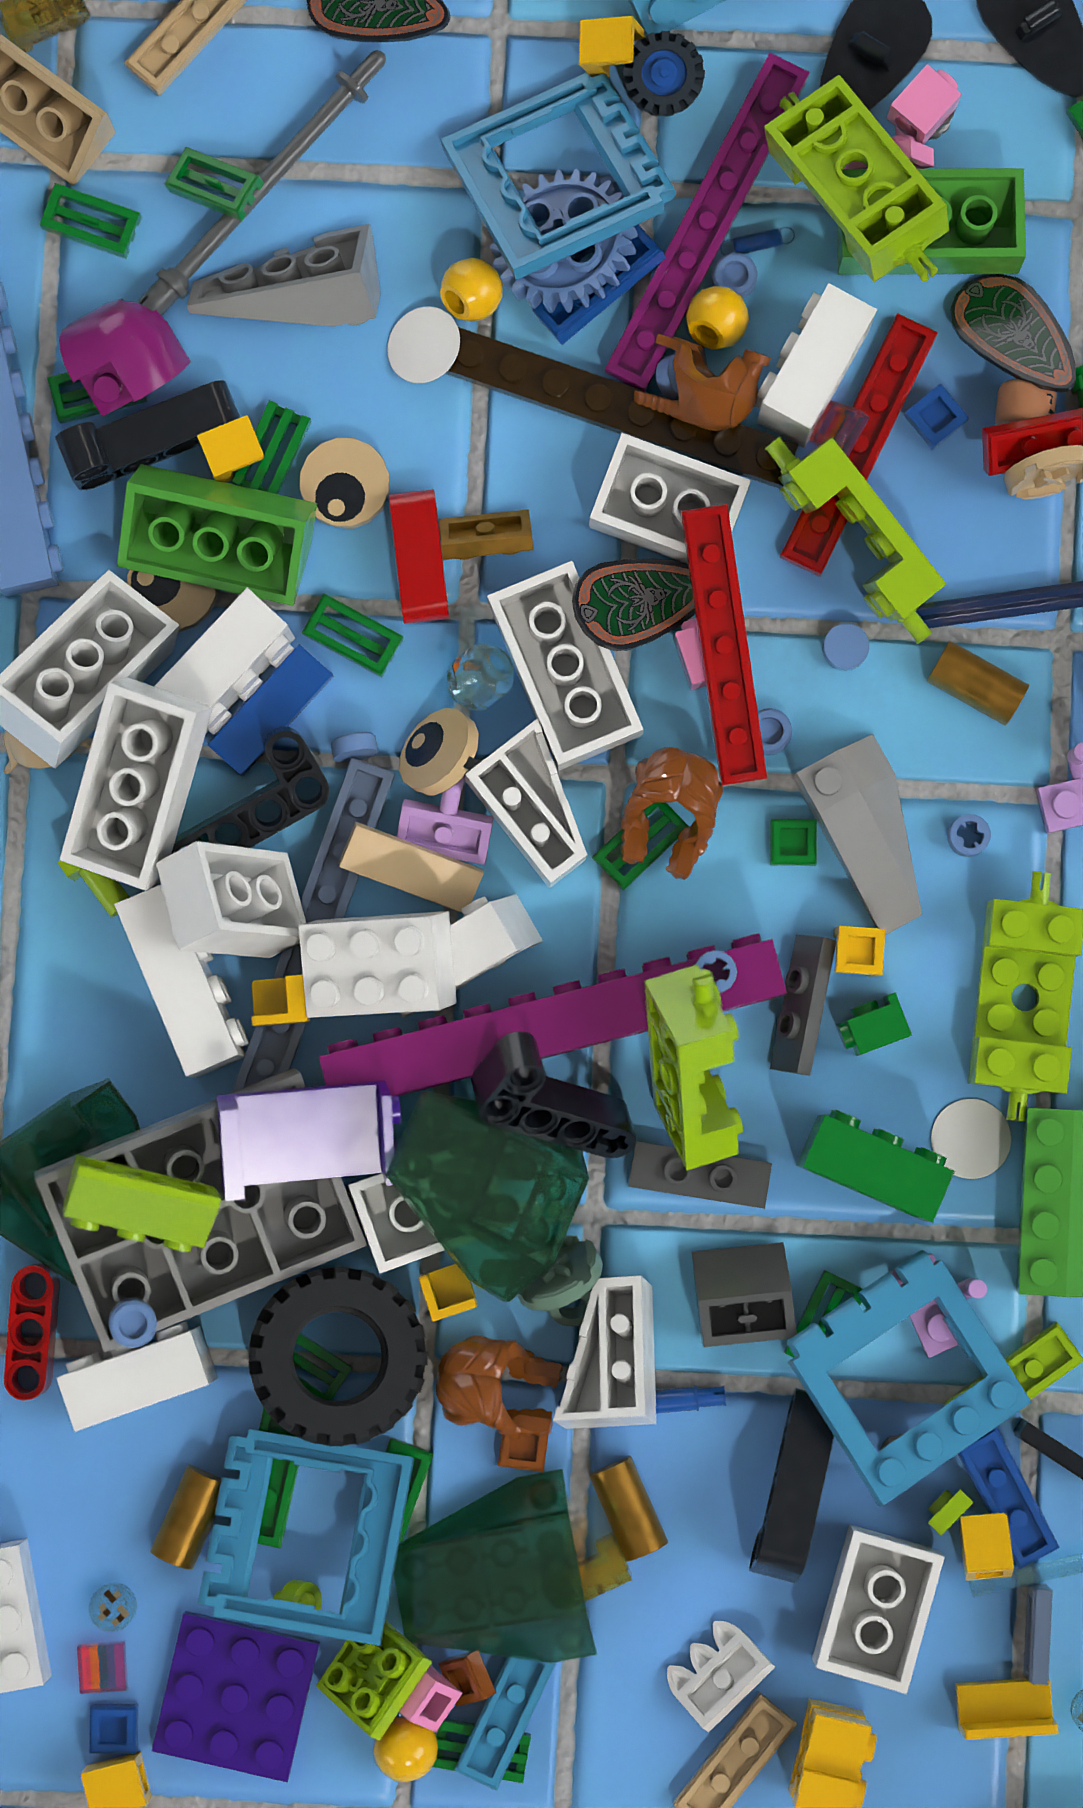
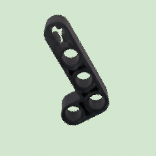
M218 380L99 428H96L92 422L71 426L55 436V440L74 484L79 490H89L131 474L141 464L150 466L201 445L197 435L241 417L226 381Z
M284 726L273 729L264 741V751L278 779L178 835L175 839L171 855L179 851L181 847L188 846L196 841L203 842L199 836L205 833L208 836L209 843L222 844L215 838V832L221 824L227 822L234 823L241 829L239 840L230 844V846L251 848L320 809L329 797L330 788L323 772L299 732L291 727ZM290 737L298 744L296 755L286 761L277 759L272 754L274 743L280 738ZM305 777H313L320 782L318 795L310 800H303L295 794L297 783ZM264 800H273L281 806L278 818L272 822H263L255 816L257 805Z
M512 1032L503 1036L471 1076V1084L479 1117L488 1125L605 1158H619L627 1155L636 1145V1136L625 1101L616 1096L545 1076L537 1041L533 1035L527 1032Z
M795 1388L790 1401L763 1525L758 1531L749 1565L750 1572L795 1583L800 1578L806 1565L834 1439L833 1433L806 1390Z

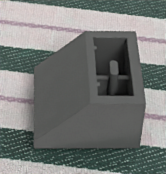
M784 1242L692 1252L700 1336L703 1347L789 1339L796 1335L792 1289Z

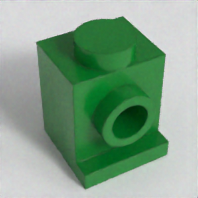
M896 992L882 997L886 1006L879 1008L876 1000L850 1009L853 1015L852 1019L836 1024L839 1036L846 1050L853 1048L856 1056L912 1036Z

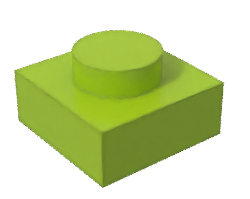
M961 1489L954 1496L946 1490L928 1508L934 1515L928 1523L942 1536L974 1502Z

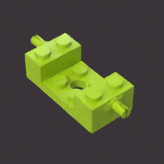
M838 75L801 101L794 92L788 94L789 100L784 96L779 106L785 112L764 126L769 153L795 185L803 181L845 233L847 250L870 279L876 282L897 266L906 263L913 268L922 282L929 280L928 274L931 278L934 277L938 268L934 266L923 251L929 244L949 231L947 205L848 84ZM851 162H862L868 167L862 176L856 178L848 177L842 172L845 166Z
M778 437L769 444L765 450L768 451L781 468L780 472L782 475L778 479L784 486L779 489V492L794 511L800 508L807 514L818 509L837 494L840 500L836 502V506L851 524H854L856 521L859 522L868 534L864 538L868 548L879 560L885 557L890 562L862 585L868 593L863 599L872 612L879 619L885 616L889 621L897 620L898 623H902L916 640L917 644L926 639L933 631L928 628L916 610L943 588L946 582L833 438L826 440L801 460L792 454L781 440V437Z
M1032 871L1030 898L1021 901L993 899L987 902L968 1084L998 1087L1009 1092L1006 1120L1026 1122L1028 1094L1038 1092L1067 1094L1072 1047L1066 1046L1076 957L1082 955L1083 909L1063 907L1053 901H1048L1052 873ZM1018 985H1028L1036 993V1003L1029 1011L1017 1009L1012 1002V992Z
M694 965L645 980L654 1107L686 1171L738 1155V1135L743 1133L740 1115L735 1107H728L725 1102L726 1092L722 1080L718 1074L712 1076L709 1069L734 1062L733 1042L739 1040V1033L732 1014H724L721 1009V998L718 988L713 981L712 973L708 970H701L698 965Z

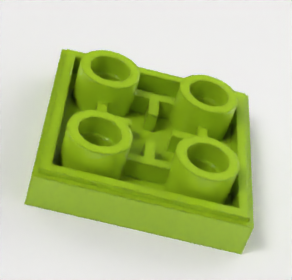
M385 1620L381 1646L346 1640L316 1687L367 1735L380 1741L432 1661Z

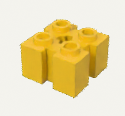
M808 1698L800 1734V1745L798 1753H796L788 1788L790 1796L793 1797L794 1807L862 1808L866 1792V1781L862 1780L861 1765L864 1764V1761L872 1762L877 1734L872 1733V1726L866 1720L863 1710Z

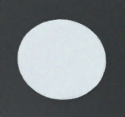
M420 307L405 314L394 326L388 340V359L395 373L402 379L412 383H427L441 377L450 369L458 355L460 347L458 326L447 312L436 307Z
M963 1099L950 1104L938 1115L932 1128L931 1145L933 1152L947 1158L944 1166L954 1170L953 1175L966 1179H978L992 1174L1004 1163L1011 1147V1132L1007 1120L996 1107L979 1099Z

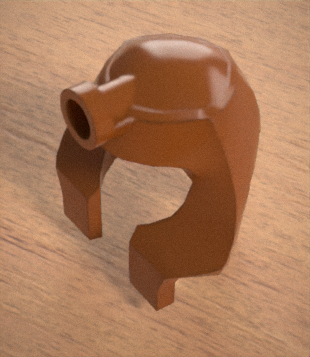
M658 334L655 343L676 351L673 366L679 400H671L635 390L634 401L638 405H644V407L657 410L659 413L664 412L666 415H671L673 418L714 431L733 429L748 417L757 402L758 380L763 366H769L771 357L745 349L742 357L740 355L735 357L728 363L720 375L716 376L708 368L705 349L702 345L679 337Z

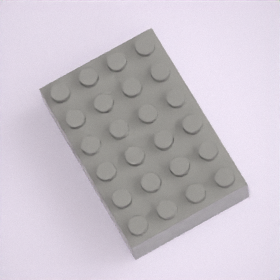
M292 1068L230 1094L306 1088L300 1072ZM216 1099L77 1154L214 1186L221 1197V1203L204 1248L192 1245L191 1252H182L163 1246L164 1239L146 1235L145 1241L140 1242L117 1236L118 1228L99 1224L98 1231L70 1225L71 1217L64 1216L62 1208L76 1155L34 1171L35 1180L104 1353L122 1346L111 1335L108 1322L113 1307L124 1299L138 1298L147 1302L155 1313L157 1332L367 1246L341 1177L244 1186L245 1199L226 1201L222 1187Z

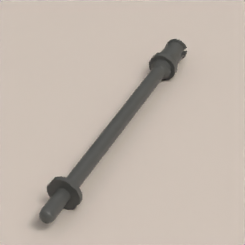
M375 50L371 52L350 76L341 70L336 74L335 78L340 87L259 175L264 185L260 191L255 189L253 192V196L256 199L252 206H245L246 216L353 99L363 104L367 101L369 97L363 88L384 66L386 57L382 51ZM223 214L175 268H168L167 270L162 268L156 274L159 279L137 303L152 311L156 309L162 316L178 298L184 299L189 294L187 290L189 287L188 280L242 221Z

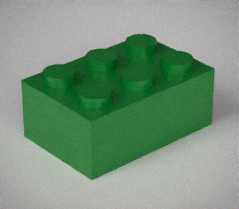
M831 1110L829 1116L825 1114L817 1116L796 1166L922 1221L933 1223L955 1172L944 1166L947 1160L946 1157L923 1147H916L914 1153L903 1149L901 1146L904 1139L879 1128L878 1130L874 1129L872 1134L858 1129L861 1120L838 1110Z

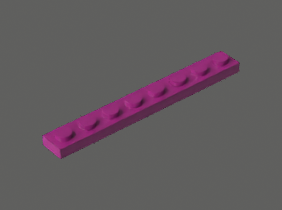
M769 52L665 252L666 259L656 269L605 367L606 374L643 391L647 390L656 373L658 363L669 348L655 343L658 334L669 337L675 336L692 298L697 294L769 155L764 126L785 112L779 106L784 96L789 100L788 94L794 92L799 97L809 78V71Z

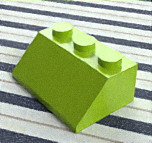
M76 1154L62 1211L64 1216L71 1217L70 1225L81 1229L98 1231L99 1224L118 1228L117 1236L144 1242L146 1235L164 1239L163 1246L167 1248L191 1252L192 1245L204 1248L218 1213L221 1197L214 1186Z

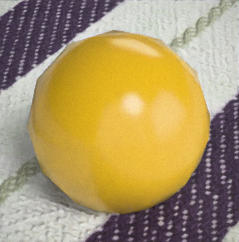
M471 257L455 262L447 269L441 281L440 296L446 309L457 319L470 322L478 321L491 316L498 308L502 299L503 282L497 270L487 261Z
M713 286L702 289L692 298L686 312V320L689 333L698 344L709 349H722L733 346L744 336L749 323V315L741 295L729 287Z
M395 1717L380 1741L377 1739L374 1741L373 1753L375 1762L382 1773L394 1781H414L420 1779L432 1768L437 1758L438 1743L434 1731L407 1719Z

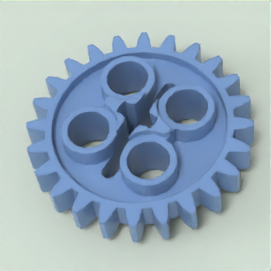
M559 169L556 171L554 182L550 183L541 174L538 179L539 187L535 190L526 183L522 185L526 195L522 200L535 223L537 224L541 220L548 219L546 224L539 227L542 235L564 226L566 221L605 203L610 205L624 198L621 192L616 193L609 180L601 184L597 174L594 172L584 182L579 169L574 170L570 180H566ZM633 226L518 280L514 278L495 243L490 245V249L497 258L493 265L499 275L502 274L500 279L507 289L512 288L511 290L517 300L521 301L526 297V300L533 309L537 308L543 301L549 313H553L557 303L561 302L568 313L572 310L573 301L580 299L585 308L589 307V294L593 292L604 299L606 295L602 286L606 282L614 286L620 284L614 273L616 270H630V266L623 256L636 254V249L630 240L637 237L638 233ZM594 253L590 260L579 263L582 257Z

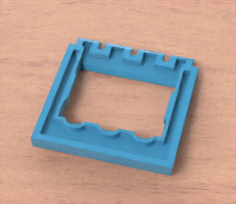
M584 73L440 139L445 155L516 280L664 213V204L673 200L677 193L662 167H658V160L643 135L639 134V128L625 105L621 103L618 93L605 74H600L590 79L588 74ZM574 111L625 198L610 205L605 203L566 221L564 226L542 235L493 147Z
M924 1250L919 1251L895 1268L903 1284L899 1285L895 1277L888 1272L858 1293L860 1300L866 1308L865 1310H862L857 1301L851 1297L823 1316L821 1321L829 1333L825 1336L820 1327L813 1323L787 1341L789 1348L795 1356L788 1361L789 1365L875 1502L880 1506H884L1031 1403V1400L943 1261L939 1260L933 1263ZM935 1300L945 1316L942 1318L965 1356L967 1358L971 1357L984 1379L877 1452L827 1372L923 1306Z
M248 1429L247 1438L230 1436L224 1468L240 1471L239 1480L221 1478L215 1515L231 1518L230 1527L218 1524L212 1525L206 1562L222 1564L221 1574L209 1571L203 1572L197 1604L214 1607V1617L381 1646L414 1458L351 1446L331 1447L314 1444L299 1437ZM273 1458L293 1461L294 1465L339 1473L341 1470L364 1474L339 1614L331 1611L315 1610L316 1606L272 1598H268V1601L247 1598Z

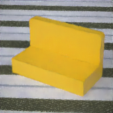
M1027 1678L955 1683L958 1730L966 1740L1059 1733L1058 1723L1053 1718L1050 1679H1048V1685L1031 1684Z

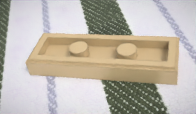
M181 0L124 62L126 68L160 96L247 0Z
M356 821L338 862L340 868L462 912V908L472 903L484 874L481 868Z
M759 1692L675 1798L673 1805L676 1808H731L796 1727V1721Z

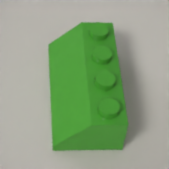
M1024 168L918 169L947 205L949 231L929 244L923 251L934 266L938 268L936 274H1019L1026 258ZM843 169L842 172L848 177L856 178L862 176L867 169ZM838 226V275H867L847 250L845 233ZM906 263L897 266L886 275L917 273Z
M141 464L127 481L117 567L241 594L246 588H249L259 599L293 606L311 547L317 503Z
M1028 1107L1026 1109L1016 1285L1018 1294L1083 1297L1082 1110Z

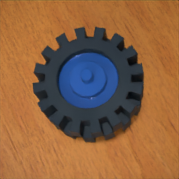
M661 31V33L655 34L653 32L634 44L633 62L624 64L622 79L627 96L641 111L644 110L653 116H673L687 109L700 94L705 78L704 61L702 55H699L696 50L697 47L692 41H687L684 38L685 36L679 33L672 34L670 31Z

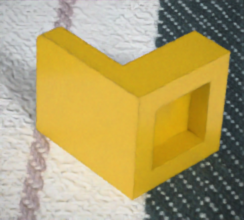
M633 16L580 20L579 65L592 78L600 74L610 77V65L633 62L634 40L644 38V28Z
M248 415L197 435L216 481L225 483L232 481L234 478L233 471L264 458L263 451Z
M838 926L834 928L833 937L837 938L835 973L862 974L869 977L883 975L885 929Z
M303 975L254 980L252 982L254 1016H251L252 1026L310 1022V1018H307Z
M464 1261L422 1274L418 1277L432 1322L478 1306Z
M1007 1514L961 1516L959 1533L965 1581L1012 1577L1014 1564Z
M141 1751L136 1754H127L89 1764L81 1772L89 1808H140L147 1806L152 1798Z

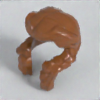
M664 747L653 752L649 758H644L636 765L637 785L631 794L632 796L628 799V804L625 805L624 815L620 822V830L624 831L621 836L623 843L621 846V858L629 864L643 863L644 857L648 853L646 846L648 843L647 831L650 827L649 819L646 818L644 809L653 803L677 801L693 813L696 820L690 827L684 828L679 833V841L672 848V855L669 858V865L666 867V871L671 873L676 879L682 878L685 880L691 874L699 856H702L707 850V842L713 835L717 805L723 794V786L718 781L715 765L705 757L690 752L687 753L674 747Z
M483 1336L468 1337L466 1340L452 1345L442 1356L438 1368L436 1396L443 1406L442 1412L446 1420L459 1426H468L469 1424L473 1425L480 1422L493 1429H497V1432L508 1436L509 1439L520 1438V1434L528 1437L532 1434L541 1436L552 1432L554 1425L552 1411H546L542 1408L534 1410L522 1409L519 1411L517 1409L506 1410L502 1402L500 1378L507 1366L509 1374L520 1380L523 1378L532 1385L541 1384L557 1388L558 1382L562 1378L561 1372L563 1371V1366L560 1363L545 1361L541 1357H535L532 1352L524 1349L516 1340H494Z

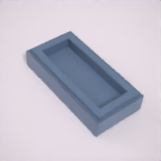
M1029 1583V1586H1027L1023 1675L1031 1684L1048 1685L1053 1590L1046 1584Z

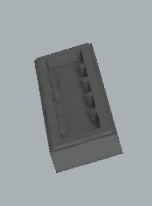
M796 934L790 968L785 979L787 993L784 995L781 1014L776 1025L777 1035L770 1069L810 1076L836 940Z
M636 1141L628 1187L765 1209L772 1163L728 1157L686 1171L675 1147Z

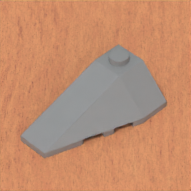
M367 224L327 232L313 237L315 246L290 255L286 247L273 252L274 258H271L261 266L253 268L250 264L243 263L194 281L187 303L189 313L332 327L343 324L360 325L369 319L376 318L380 299V286L371 226Z
M869 735L841 748L797 772L793 777L794 782L813 816L817 819L818 825L875 927L885 929V935L921 916V905L896 775L874 735Z

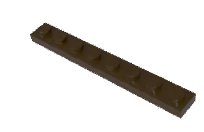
M458 327L460 333L459 352L453 365L445 373L447 375L619 434L624 433L697 461L779 489L784 486L778 479L782 475L780 472L781 468L768 451L765 450L769 444L778 438L777 436L742 424H738L733 429L714 431L673 418L671 415H666L664 412L659 413L657 410L644 407V405H638L634 401V391H646ZM781 438L795 456L799 444Z

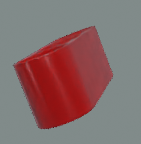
M432 489L389 494L404 624L449 619L435 491Z
M33 1264L20 1269L13 1277L11 1285L4 1384L12 1397L22 1401L32 1400L45 1393L50 1387L53 1378L60 1281L56 1271L45 1264ZM32 1272L41 1274L46 1280V1292L41 1298L32 1297L25 1288L26 1278ZM27 1319L36 1320L43 1328V1336L38 1344L28 1343L22 1336V1325ZM22 1366H31L37 1371L39 1383L35 1390H26L18 1382V1372Z

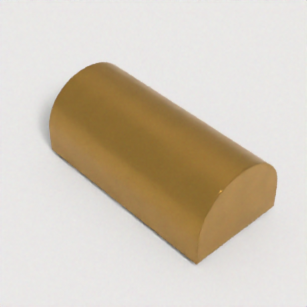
M950 640L926 680L928 683L1005 726L1014 715L1029 688V684Z
M631 1456L588 1474L626 1561L646 1556L668 1544L666 1535Z
M190 1464L187 1465L150 1550L154 1556L183 1569L192 1570L217 1516L215 1515L221 1484L220 1477Z

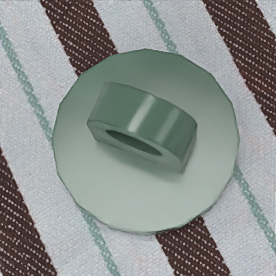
M568 1235L549 1239L535 1246L526 1254L528 1261L524 1263L522 1268L519 1263L513 1270L511 1284L521 1304L527 1308L549 1311L553 1319L564 1326L582 1325L592 1288L601 1276L603 1262L593 1242L588 1239L579 1241L577 1236ZM578 1299L583 1300V1303L577 1307H564Z

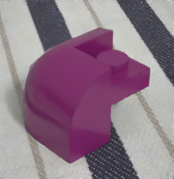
M123 298L106 303L71 322L62 330L59 336L60 353L72 381L75 382L80 379L102 417L133 400L136 402L176 377L191 363L168 322L156 309L152 311L137 302L123 301Z

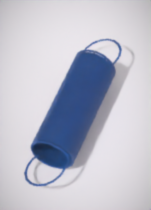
M778 228L736 237L733 240L728 239L733 241L735 252L741 254L788 244L783 243L781 229L779 231Z

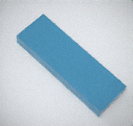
M514 1640L493 1685L496 1693L487 1698L454 1768L455 1771L497 1791L557 1663L556 1660Z

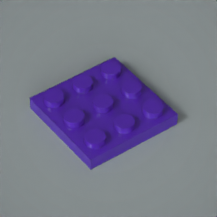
M185 1611L182 1616L152 1752L288 1783L320 1642Z

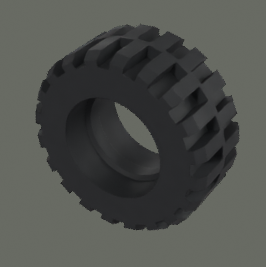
M332 1267L307 1272L284 1285L271 1297L256 1319L249 1342L248 1365L254 1390L267 1413L280 1426L305 1441L331 1447H343L345 1445L365 1443L380 1434H385L395 1427L394 1424L407 1415L413 1407L412 1403L418 1392H421L425 1381L423 1376L425 1365L428 1366V1351L425 1348L424 1338H426L424 1328L418 1321L415 1314L416 1310L410 1301L406 1300L398 1292L399 1289L390 1282L384 1281L375 1276V1274L365 1270L351 1269L349 1267ZM330 1312L349 1313L364 1320L375 1332L381 1348V1364L373 1383L360 1395L343 1401L325 1400L311 1393L299 1380L294 1367V1347L300 1332L314 1318Z

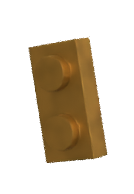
M529 509L439 519L443 560H468L476 556L494 554L513 555L521 551L534 550Z

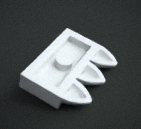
M724 1621L713 1622V1637L719 1648L718 1652L705 1644L692 1643L690 1645V1659L697 1672L696 1674L681 1666L667 1667L668 1684L673 1695L707 1732H710L775 1668L747 1634L735 1625Z

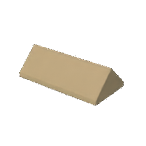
M0 34V132L64 180L74 185L81 179L116 133L108 113Z

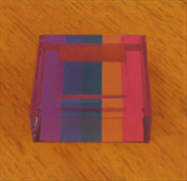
M830 400L809 440L818 446L826 440L833 438L848 457L870 417L859 409Z
M125 1641L80 1644L77 1646L80 1694L126 1691L128 1689Z

